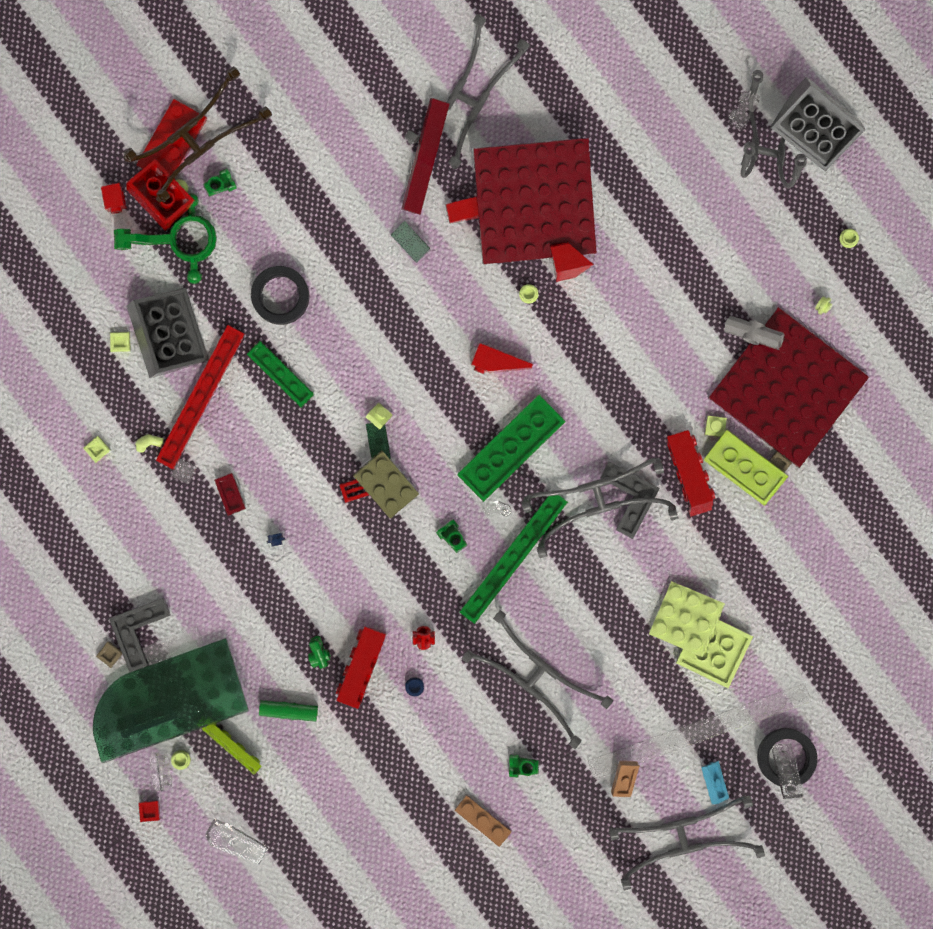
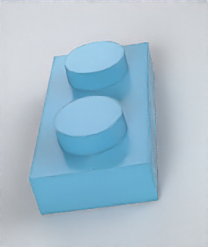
M719 761L701 767L712 805L729 799Z

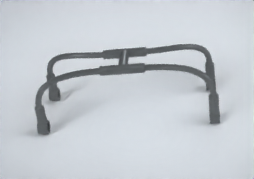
M476 14L473 19L477 30L469 64L463 77H460L446 102L450 104L448 110L452 108L456 99L473 107L459 139L455 156H451L448 161L453 169H457L462 162L459 157L470 125L474 123L484 106L490 91L530 46L526 41L519 40L516 45L519 49L518 54L496 75L487 89L482 92L478 101L463 94L461 91L467 82L466 79L472 69L478 51L481 28L486 22V19L479 14ZM408 130L404 138L408 140L409 144H415L419 142L420 135L417 136Z
M755 70L752 73V84L748 102L753 138L751 142H747L744 145L740 174L742 178H746L751 173L758 154L777 158L776 165L778 166L781 183L786 188H792L797 179H799L802 168L807 164V157L804 154H797L795 156L792 180L790 183H787L783 174L785 139L781 137L778 150L759 146L758 131L753 112V100L759 84L763 81V72Z
M652 458L614 477L609 476L578 485L576 488L536 492L524 497L523 502H521L524 513L532 511L531 498L581 493L592 489L598 504L597 507L574 515L548 531L538 544L537 552L539 558L547 557L545 542L563 526L579 518L618 509L623 505L660 503L669 506L668 513L671 521L679 519L676 506L668 500L635 498L605 504L600 487L612 484L614 481L629 476L654 463L657 475L664 473L662 460Z
M499 610L493 619L502 624L516 645L529 656L532 662L539 666L528 681H525L518 674H514L504 666L476 655L470 650L461 659L466 663L471 659L482 661L512 677L513 681L538 701H542L551 710L571 739L569 745L576 749L582 740L578 736H574L559 712L543 697L542 693L533 687L535 683L546 672L555 680H559L573 690L602 701L600 705L605 709L614 700L608 695L602 697L582 689L561 677L560 673L555 671L554 668L536 654L531 653L518 640L504 620L506 614Z
M751 796L739 797L707 814L664 823L661 826L610 828L609 834L612 841L619 839L618 833H645L677 829L681 845L680 848L668 850L666 853L654 856L628 871L621 879L623 890L631 889L629 877L641 868L666 857L671 858L703 850V848L746 847L753 849L757 858L765 857L762 845L759 846L745 842L715 841L688 845L684 826L696 824L698 821L717 815L740 802H743L745 808L753 807Z

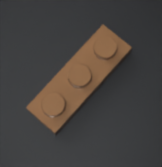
M468 795L463 798L454 810L499 847L511 833L510 829Z

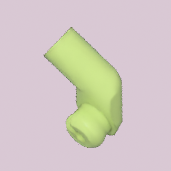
M147 434L136 441V450L138 452H145L146 447L150 445L162 448L164 438Z

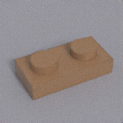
M619 761L611 789L613 797H631L640 767L637 761Z

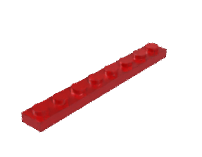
M227 325L156 461L174 470L245 336L244 333Z

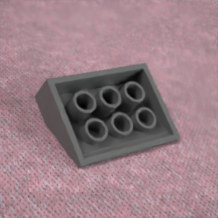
M805 77L793 90L770 126L773 131L802 154L806 155L807 158L825 172L865 131L862 122L808 77Z
M186 288L136 299L126 306L149 378L165 375L209 360Z

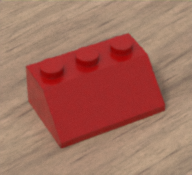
M154 159L126 183V190L166 231L184 215L194 203V199L174 179L166 189L170 198L165 202H158L156 200V193L161 190L171 175Z

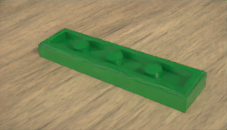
M261 341L247 353L301 408L315 395Z

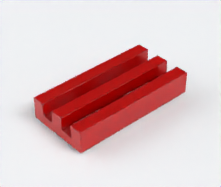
M356 479L340 484L345 503L369 496L365 492L347 497V494L364 489L362 486L345 491L344 487L359 483Z

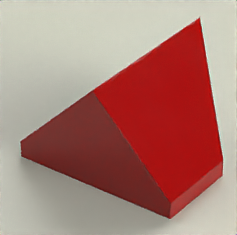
M569 242L550 246L556 282L576 278L594 265L570 245Z

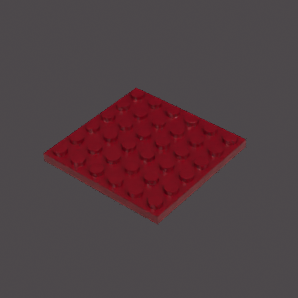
M589 138L473 148L482 264L552 258L550 246L567 242L582 255L597 253Z
M778 307L765 323V326L784 333L783 343L779 350L762 344L754 345L750 343L708 399L774 450L778 451L796 467L800 468L859 392L869 376Z

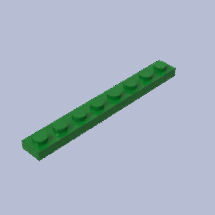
M560 495L547 497L461 609L460 613L474 624L477 622L568 501Z

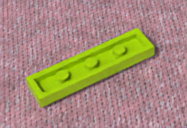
M203 716L198 721L197 726L255 775L262 767L259 764V759L254 755L250 756L247 754L245 747L239 742L235 743L231 740V735L227 731H221L216 727L217 723L212 718Z

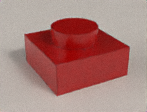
M159 800L139 802L140 822L160 820Z

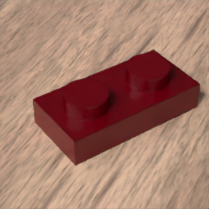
M233 473L214 480L228 516L246 509Z

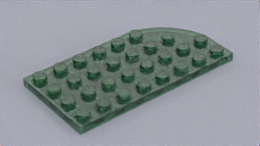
M225 638L127 673L114 681L100 698L93 718V736L101 763L112 761L248 712V704L228 640Z

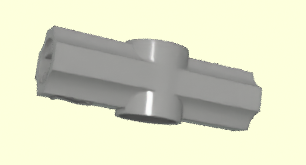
M730 316L725 323L724 331L726 333L741 337L748 343L754 345L762 344L779 350L783 343L784 333L767 328L760 322L754 320L748 322Z

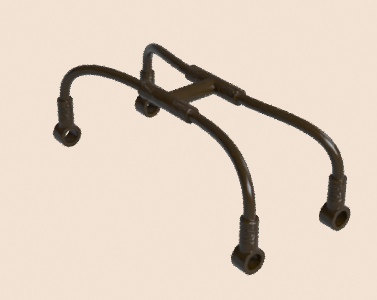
M233 66L227 70L226 79L203 111L170 135L165 142L139 155H136L132 148H128L123 152L125 162L137 161L160 151L169 144H173L180 137L194 151L184 159V162L171 174L161 190L156 193V200L158 202H165L170 198L166 189L174 178L187 165L192 164L212 148L217 141L235 131L259 121L267 120L272 116V112L265 106L259 111L258 117L226 130L212 140L209 139L201 147L188 133L212 108L228 83L240 76L236 67Z

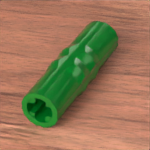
M260 700L259 716L317 722L318 706L295 702L289 703L286 701Z

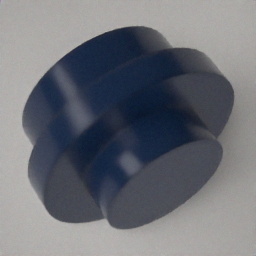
M283 533L267 536L268 541L266 542L267 544L271 543V547L283 545L282 541L286 539L283 537Z
M412 677L406 682L405 690L410 696H419L424 691V683L420 678Z

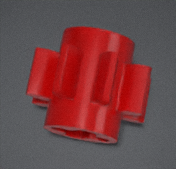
M427 626L418 627L417 631H413V645L417 644V647L421 650L429 649L431 645H435V631H431Z

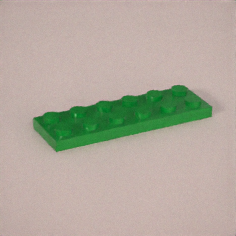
M538 395L457 476L484 502L566 421Z

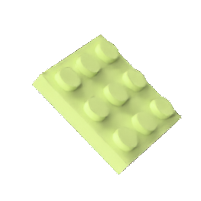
M671 581L649 635L703 657L725 603Z
M718 620L704 656L701 657L682 649L676 663L729 688L753 636Z

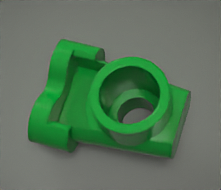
M227 168L219 171V175L211 177L207 182L203 183V187L209 197L224 191L231 192L237 189ZM211 185H217L218 189H212Z
M453 519L440 528L436 534L458 553L467 547V543L458 530L459 525ZM455 539L460 540V543L458 545L453 544V541Z
M315 636L309 642L312 652L308 653V658L312 668L319 666L322 669L329 665L331 656L328 649L324 650L321 637Z
M510 754L509 777L518 778L519 775L531 776L539 774V760L521 758L517 754ZM527 763H530L533 769H528Z

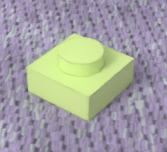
M378 403L367 414L366 418L377 428L381 429L393 414Z
M707 416L705 435L721 437L726 429L727 418Z

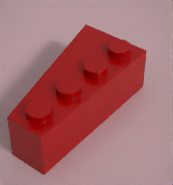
M689 430L667 436L666 443L674 467L677 466V478L679 483L683 484L684 500L686 502L689 501L690 504L689 516L692 517L711 511L715 493L713 488H709L707 484L709 476L707 471L702 469L703 459L700 452H696L695 446H697L695 436L690 435Z
M367 626L364 629H359L356 640H359L357 647H353L349 658H352L350 666L346 665L342 676H345L343 684L339 683L336 694H338L336 701L356 709L360 707L386 638V633Z

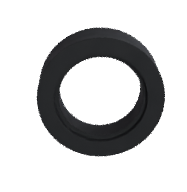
M286 266L267 268L253 282L251 288L253 307L264 320L272 324L285 325L298 320L305 313L309 304L308 286L303 277L292 268ZM277 277H285L292 280L299 291V299L296 306L283 314L269 311L262 302L264 286L270 280Z
M776 729L767 734L759 745L757 752L758 766L762 774L777 786L785 788L800 786L812 777L817 767V751L813 742L805 734L795 729ZM783 739L796 740L805 751L804 766L798 773L792 776L776 774L769 763L771 748Z

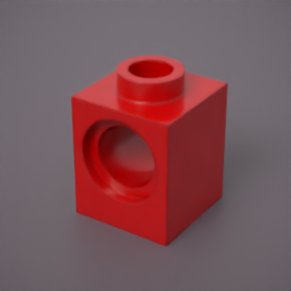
M120 183L101 186L106 211L111 212V214L121 213L122 209H127L123 186Z

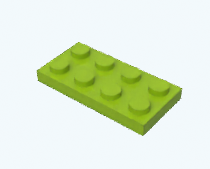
M726 429L703 459L764 506L788 478V474L728 429Z

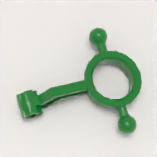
M189 193L194 199V203L188 209V216L178 220L171 229L170 234H131L130 229L114 230V249H132L131 244H170L177 257L190 262L187 280L191 284H197L202 279V274L198 270V262L204 261L212 254L216 247L217 235L210 221L201 216H196L195 207L198 205L199 199L196 194ZM197 222L206 228L208 243L197 254H185L177 245V233L186 223Z

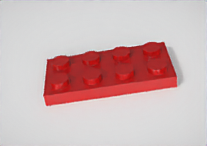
M173 99L143 153L165 142L170 135L200 113ZM206 116L200 119L197 125L188 131L194 140L197 139L208 119ZM180 137L173 144H169L160 151L138 160L136 165L143 169L156 159L171 175L183 163L191 147Z

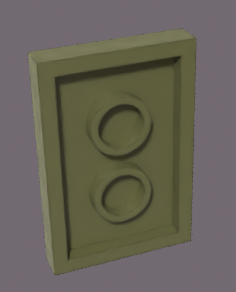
M382 450L353 474L355 479L390 519L419 495Z

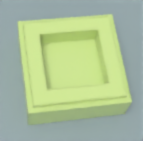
M130 332L110 333V352H131Z
M99 436L83 448L95 463L111 451Z

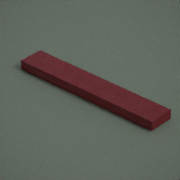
M430 98L401 210L421 215L449 103Z

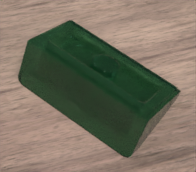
M405 221L391 234L394 240L416 263L430 251L427 244Z
M367 423L366 430L371 459L381 450L391 459L386 425L379 429L373 423Z

